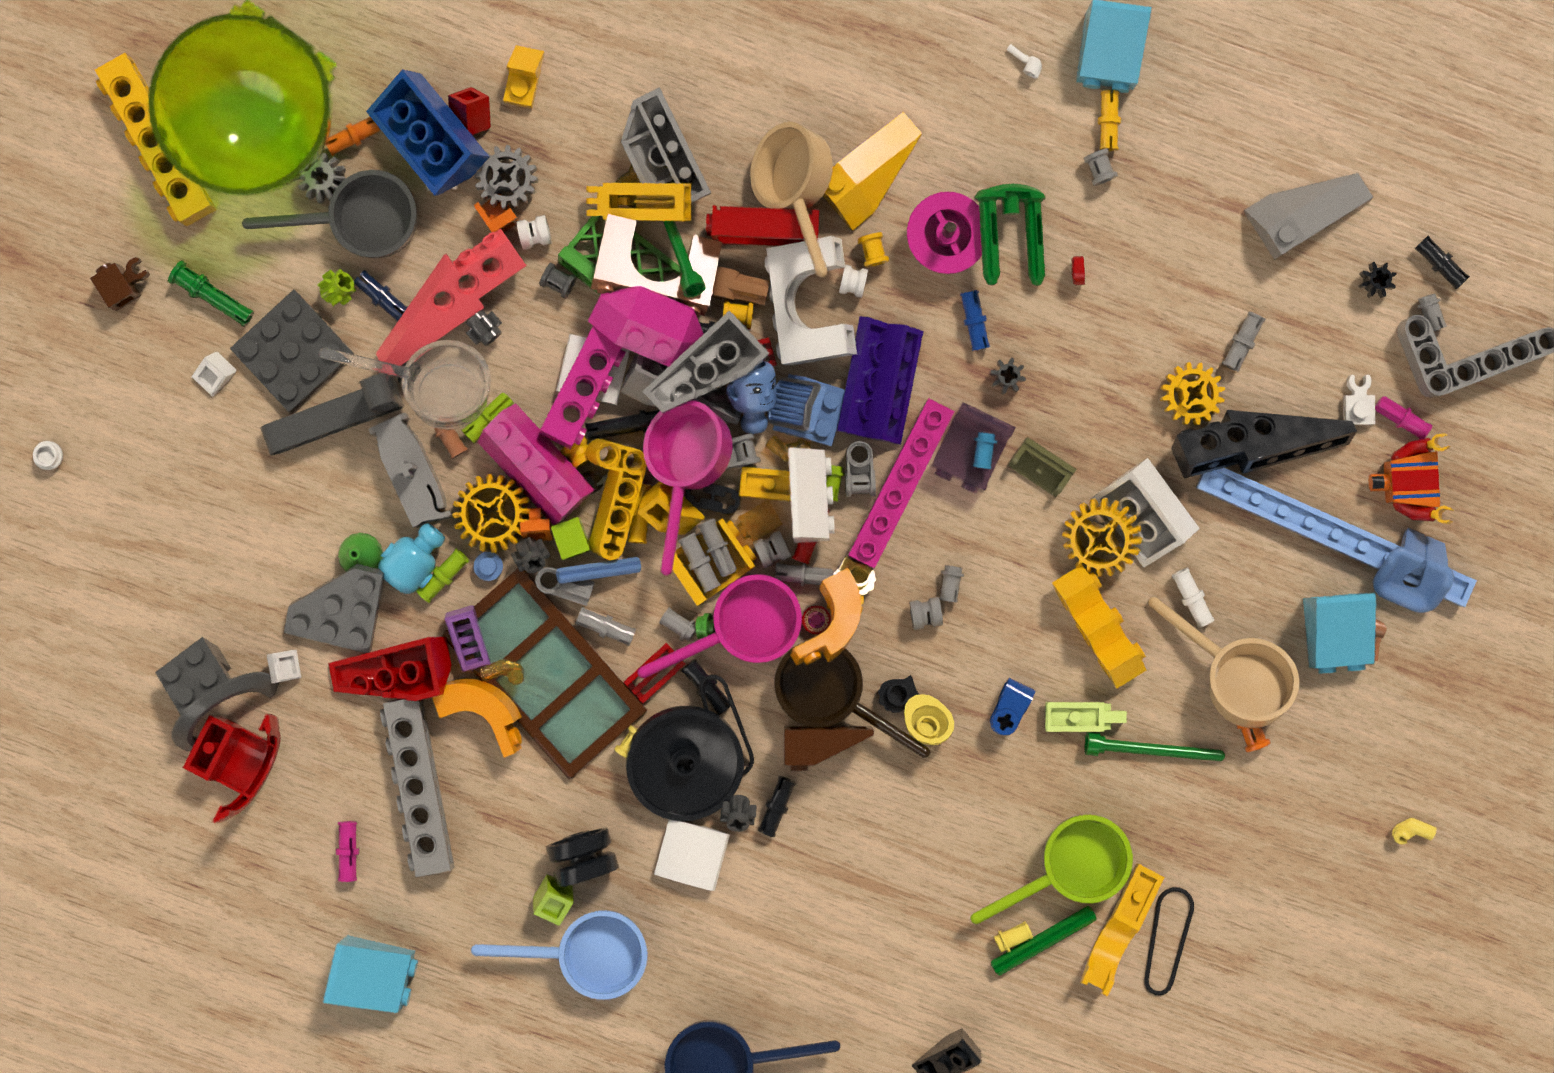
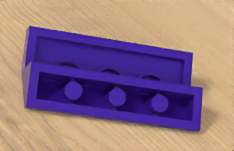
M859 317L855 338L857 355H852L837 431L901 445L923 336L922 330L902 324H889L870 317Z

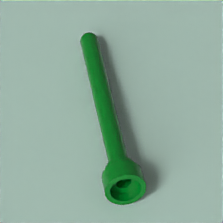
M663 221L682 272L680 281L682 292L685 297L689 298L699 296L706 289L703 277L692 268L676 222Z
M1087 732L1085 736L1084 752L1085 755L1098 756L1099 753L1104 754L1105 751L1209 761H1223L1225 758V753L1217 749L1109 740L1105 736H1100V733Z

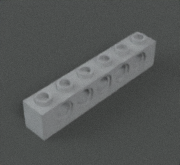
M401 699L383 703L384 709L380 710L383 727L387 726L389 738H386V748L388 755H393L395 767H391L393 783L398 784L400 796H397V806L399 813H404L406 824L402 825L404 841L410 844L411 853L408 854L410 871L415 870L416 877L451 871L455 866L423 700L408 701ZM401 721H407L411 724L412 733L409 737L400 734L398 727ZM406 750H413L417 754L418 760L415 765H409L405 762L404 753ZM412 779H418L422 782L423 791L421 794H415L410 790L409 783ZM421 807L427 810L429 818L426 823H421L415 818V810ZM422 837H430L433 840L434 849L432 851L422 849L420 845Z

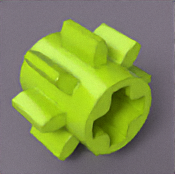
M330 269L322 275L323 280L317 284L320 287L322 299L331 303L333 307L339 302L344 306L352 300L350 295L356 292V289L354 288V281L348 273L343 272L342 269L334 273Z

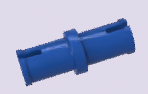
M978 290L960 294L966 320H963L964 326H968L972 351L990 347L984 323L987 321V318L982 313Z

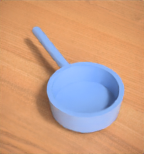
M611 910L591 912L575 920L564 933L560 947L476 944L471 947V953L474 956L559 959L561 971L570 986L586 997L599 1000L617 998L629 992L641 979L647 964V947L640 929L627 916Z

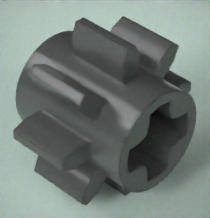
M481 310L466 323L470 328L466 334L476 345L482 342L485 346H488L502 333L498 328L502 322L492 311L487 315L484 310Z
M1011 358L1008 364L1005 365L1001 360H998L997 365L1000 369L989 372V374L996 376V381L991 386H1001L1002 394H1005L1010 387L1014 392L1019 391L1016 383L1018 381H1026L1025 377L1020 376V371L1024 368V365L1019 367L1013 365L1014 358ZM1007 369H1010L1011 375L1015 376V379H1011L1009 383H1006L1005 377L1001 376V373H1004Z
M531 537L524 538L516 543L517 551L511 553L519 571L526 570L529 573H536L546 566L545 559L550 557L548 549L541 538L537 541Z
M734 795L729 802L723 801L720 821L727 822V827L732 831H745L749 825H754L757 806L750 805V800L746 796Z

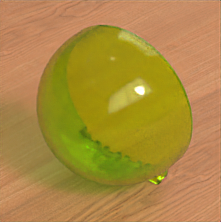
M246 0L241 7L234 5L228 14L204 19L179 34L160 57L152 75L148 94V110L152 131L160 149L169 162L194 183L220 194L239 197L266 195L287 187L302 177L317 161L326 145L332 127L333 97L331 84L336 79L332 72L337 66L335 61L321 51H318L315 55V47L271 15L266 19L263 18L266 12L250 0Z

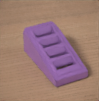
M470 605L447 612L444 619L462 673L490 665V658L474 606ZM466 618L470 620L469 622L455 625L456 621ZM473 629L474 633L461 637L458 636L459 632ZM477 641V645L462 649V644ZM479 651L481 653L479 657L469 660L465 659V655Z

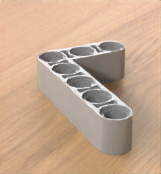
M1413 315L1401 321L1397 329L1399 340L1421 394L1429 398L1448 394L1554 353V328L1548 327L1447 365L1431 323L1426 317ZM1411 322L1419 327V335L1417 337L1409 332V324ZM1541 335L1548 339L1549 345L1547 349L1542 348L1539 343ZM1514 345L1521 349L1522 355L1519 360L1512 355ZM1422 349L1426 350L1430 355L1428 364L1420 360L1419 354ZM1486 356L1493 358L1495 363L1493 370H1489L1485 366ZM1459 366H1463L1467 370L1468 376L1465 381L1458 377L1457 370ZM1432 376L1440 381L1441 386L1438 391L1433 390L1430 386Z

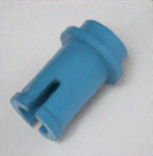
M978 432L977 438L974 437L977 444L973 467L991 469L994 443L997 444L995 440L996 434Z

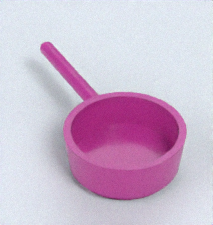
M694 400L665 413L659 411L647 428L643 444L644 459L651 474L660 482L673 486L661 563V573L665 576L670 575L673 570L684 489H700L715 482L727 468L732 454V436L727 424L708 406Z
M755 574L739 578L727 586L718 598L714 609V633L640 667L637 672L640 678L651 676L719 643L733 656L747 662L763 663L777 659L794 645L799 636L802 613L798 599L786 584L774 577Z

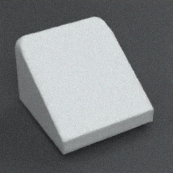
M214 352L203 359L192 375V378L213 397L234 376L237 370L218 352Z

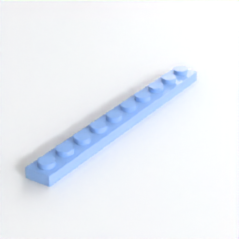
M1226 468L1203 473L1196 486L1198 490L1377 570L1380 569L1390 552L1400 547ZM1416 567L1403 578V581L1413 586H1418L1424 569ZM1452 570L1454 582L1443 599L1460 607H1466L1477 580Z

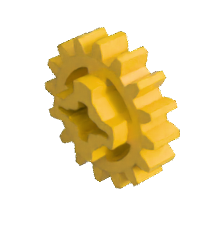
M1187 362L1184 366V371L1179 366L1174 368L1176 376L1166 375L1165 378L1170 383L1169 385L1161 386L1160 389L1166 391L1167 395L1161 397L1160 401H1168L1169 405L1164 411L1169 412L1172 410L1174 412L1173 421L1182 417L1183 425H1188L1192 419L1194 425L1198 426L1201 423V417L1204 421L1208 422L1212 420L1210 412L1213 414L1220 412L1216 404L1224 403L1225 399L1219 397V393L1224 391L1225 387L1217 386V382L1220 381L1221 377L1213 378L1211 376L1213 372L1212 367L1203 371V363H1198L1195 369H1193L1191 363ZM1186 375L1198 376L1197 379H1195L1192 382H1188L1187 380L1182 379V377ZM1207 385H1209L1211 390V398L1207 395ZM1198 386L1196 389L1197 391L1195 393L1196 397L1198 398H1195L1187 402L1189 400L1188 397L1190 395V393L1187 390H1191ZM1174 390L1178 393V404L1174 398ZM1193 406L1203 409L1200 413L1187 412Z

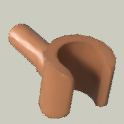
M1376 620L1375 661H1378L1381 638L1384 637L1387 630L1386 625L1379 620Z

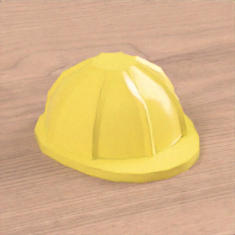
M925 694L915 695L906 703L904 719L910 736L925 745H939L949 739L954 731V719L946 706L934 697Z

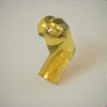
M775 435L765 445L782 460L788 462L789 448L810 449V443L806 439L801 438L797 442L785 444Z
M500 659L480 668V674L485 681L500 675L507 676L509 682L513 685L524 681L523 674L525 671L523 667L518 663L505 659Z

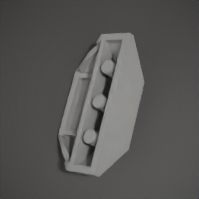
M660 87L633 100L621 143L640 182L691 183V203L710 195L711 192Z

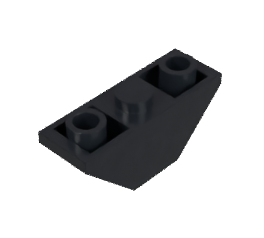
M961 1028L945 1036L911 1066L917 1073H963L978 1066L982 1062V1055L979 1047Z

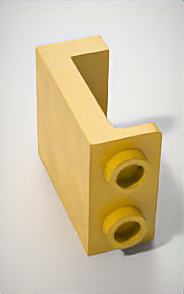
M721 518L716 523L724 542H728L726 546L737 568L734 573L722 577L711 553L706 551L709 548L702 533L696 536L705 556L709 555L711 559L709 564L718 582H720V586L704 593L694 570L690 571L688 567L690 562L682 546L675 551L673 571L697 606L756 567L753 561L757 557L748 544L743 547L736 538L740 533L731 520L726 523Z

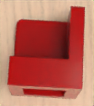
M472 87L448 95L449 108L471 135L490 129V102L488 95Z

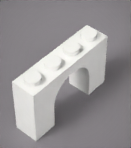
M834 236L818 238L817 241L827 270L845 268L842 239ZM802 241L766 248L765 268L770 274L771 281L768 291L770 300L774 303L775 311L772 322L774 329L778 333L779 343L776 345V351L781 363L793 366L857 355L853 325L839 324L811 329L797 315L795 296L798 287L807 277L816 273L806 242Z

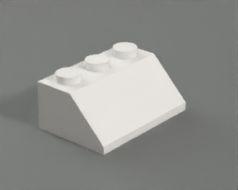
M789 448L794 543L829 541V534H835L834 516H828L827 506L828 504H833L832 487H826V475H832L831 457L825 458V450Z
M1148 458L1092 497L1097 500L1099 506L1104 497L1108 498L1109 507H1111L1115 500H1118L1119 506L1117 509L1119 511L1125 506L1129 507V511L1125 514L1127 518L1136 515L1137 519L1131 525L1132 527L1141 526L1142 530L1134 534V536L1141 537L1142 542L1141 544L1133 545L1140 549L1139 554L1135 556L1143 567L1148 566L1177 548L1200 529ZM1118 525L1116 531L1125 542L1124 532L1121 526Z

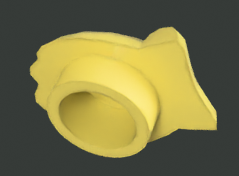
M847 556L834 573L836 574L848 568L857 583L860 595H866L868 591H872L875 588L874 582L876 577L874 571L867 565L853 562Z

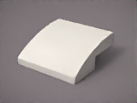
M569 334L556 391L560 392L586 337ZM621 348L626 354L619 367L612 366L608 375L613 377L606 393L599 392L596 401L617 405L630 350ZM593 357L589 360L590 366L593 369L602 370L605 368V362L602 358ZM582 382L576 386V390L580 395L589 396L592 394V387L588 383Z
M668 820L654 875L715 891L730 834L685 821Z

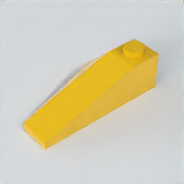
M904 112L833 166L831 180L823 197L852 231L875 213L922 135L920 130Z

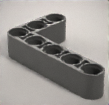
M385 373L370 376L359 382L362 388L360 390L261 426L260 429L270 455L289 451L402 409L404 403L395 379Z

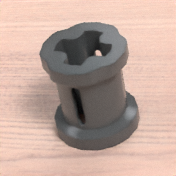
M550 262L542 274L539 284L542 287L547 286L561 293V297L566 299L576 283L577 276L562 272L555 268V264Z

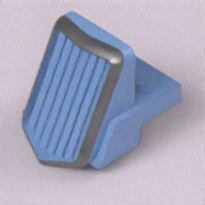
M788 374V377L782 378L777 382L776 404L772 410L767 412L768 421L773 425L772 430L826 446H832L839 423L845 389L807 377Z

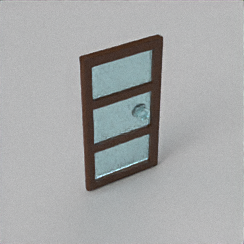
M517 568L474 606L491 664L473 669L472 671L481 681L496 686L510 697L522 716L517 722L568 780L574 778L580 769L647 711V708L547 595L537 588L536 583L525 571L520 572ZM469 618L459 620L455 625L466 623L470 620ZM473 629L459 632L458 636L461 637L474 633ZM445 630L442 637H446L447 643L454 649L449 631ZM477 641L462 644V649L477 645ZM479 651L465 655V659L469 660L479 657L481 653Z

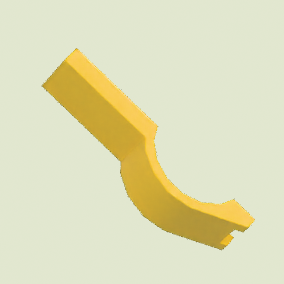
M1141 864L1135 865L1111 917L1094 943L1080 983L1087 985L1089 982L1102 989L1101 994L1109 995L1115 982V973L1122 955L1132 938L1139 932L1165 877Z

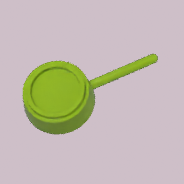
M1079 815L1064 820L1051 832L1046 842L1044 864L1047 874L973 913L970 917L971 922L979 924L1050 885H1053L1063 896L1080 903H1098L1111 898L1123 888L1132 870L1133 854L1127 836L1115 823L1101 816Z

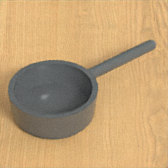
M364 170L347 177L336 188L330 200L328 212L245 218L242 221V226L245 229L330 224L335 238L350 252L363 257L385 258L400 252L411 241L417 227V209L412 193L398 177L381 170Z

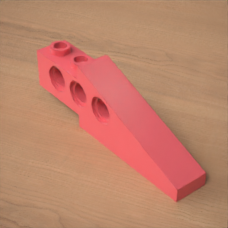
M502 229L486 235L481 243L472 249L463 251L453 262L447 253L441 258L376 352L382 367L388 374L485 308L479 298L527 266ZM493 258L490 264L483 265L487 259ZM469 275L465 281L459 282L462 276ZM445 292L442 297L435 298L438 293Z

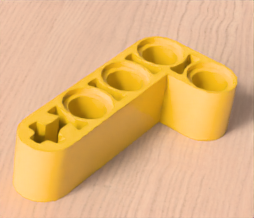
M595 439L587 446V458L591 463L609 469L589 545L594 554L607 560H615L624 551L647 465L643 451L612 441ZM607 447L608 453L606 458L600 460L601 449ZM633 454L634 461L631 466L627 467V457ZM625 482L626 490L622 495H619L618 488ZM618 511L617 520L611 524L610 518L612 513ZM608 529H611V530H613L614 532H613V534H612V533L608 532L607 530H608ZM610 543L609 547H604V544Z

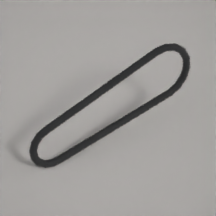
M708 675L701 680L699 685L703 707L709 710L703 688L704 683L710 679L720 681L749 753L750 762L743 771L744 775L752 769L754 764L751 746L727 683L718 675Z
M1180 887L1166 889L1159 896L1156 905L1144 982L1146 989L1154 995H1164L1173 986L1194 912L1192 896ZM1180 892L1188 898L1190 910L1169 984L1164 990L1156 991L1149 985V975L1161 902L1168 893Z

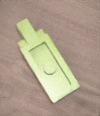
M1045 702L1046 732H1105V730H1111V723H1127V711L1111 710V703Z

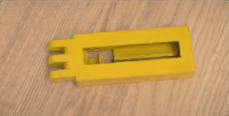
M603 183V186H586V192H597V198H586V204H597V210H586V216H603V220H606L607 215L611 214L631 220L691 221V183ZM618 195H636V200H634L636 208H618V205H630V198L618 197Z

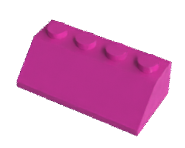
M514 404L502 410L483 429L478 443L501 469L515 481V484L524 489L523 493L529 497L537 508H541L543 515L554 526L562 523L595 489L548 438L539 434L540 429L517 404Z

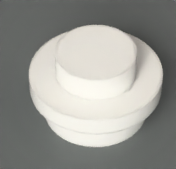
M43 441L33 451L34 463L43 470H53L61 464L63 451L55 442Z

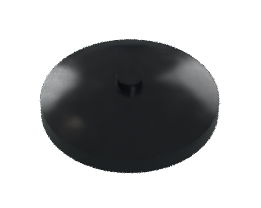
M696 706L671 707L648 718L633 735L626 755L627 777L636 798L652 813L675 821L698 820L720 810L723 801L729 802L736 793L744 771L743 751L735 731L716 713Z

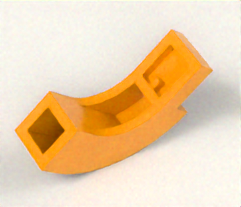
M848 568L822 581L819 590L830 608L831 624L820 635L793 648L791 657L796 666L802 662H805L806 665L815 662L821 658L820 653H823L827 662H830L841 654L850 643L860 620L861 597L857 583Z
M458 679L446 683L443 695L432 697L440 718L459 711H471L484 717L493 729L503 757L515 754L522 748L521 734L518 728L512 724L522 716L510 697L496 686L476 679Z

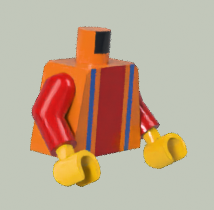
M1436 434L1432 437V440L1424 438L1411 441L1393 452L1391 461L1384 462V474L1369 475V490L1371 492L1385 491L1386 503L1393 504L1395 511L1411 520L1433 522L1436 519L1440 523L1451 524L1453 521L1443 520L1442 518L1444 511L1454 510L1448 506H1440L1437 451H1445L1450 448V446L1440 447L1438 444V439L1448 436V434Z

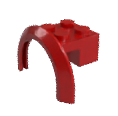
M266 714L258 729L259 731L266 732L267 739L221 715L208 716L183 769L207 781H217L240 793L232 803L220 805L212 821L213 823L224 822L242 812L254 799L267 779L277 757L281 741L277 716Z

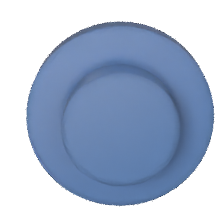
M481 553L474 561L475 574L485 581L497 579L503 571L502 559L496 553Z

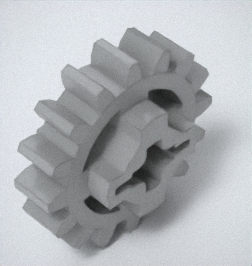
M506 145L504 152H501L496 146L494 147V155L491 156L486 152L490 157L480 167L482 169L481 172L474 174L475 178L481 180L475 186L477 190L485 189L481 197L484 200L491 197V206L495 207L498 202H501L502 209L507 210L508 203H512L515 209H517L520 199L528 203L526 194H535L536 192L531 183H538L539 181L536 176L532 175V173L537 171V167L535 165L528 166L532 159L529 155L522 158L523 151L520 148H517L512 153L510 145ZM503 159L515 160L512 161L510 164L500 162V160ZM490 168H492L493 179L490 180L488 184V172ZM525 171V182L523 187H521L519 184L520 176ZM505 172L510 175L512 180L507 183L502 179V173ZM503 191L513 193V195L510 196H501L498 194H500Z

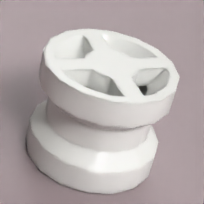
M845 265L839 293L846 294L850 292L854 293L856 297L862 298L868 269L854 270L850 265Z

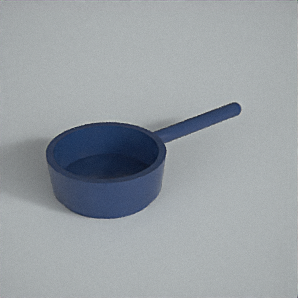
M702 1020L686 1027L672 1041L665 1058V1073H753V1064L833 1053L839 1051L841 1045L837 1040L751 1053L747 1042L734 1027L718 1020Z

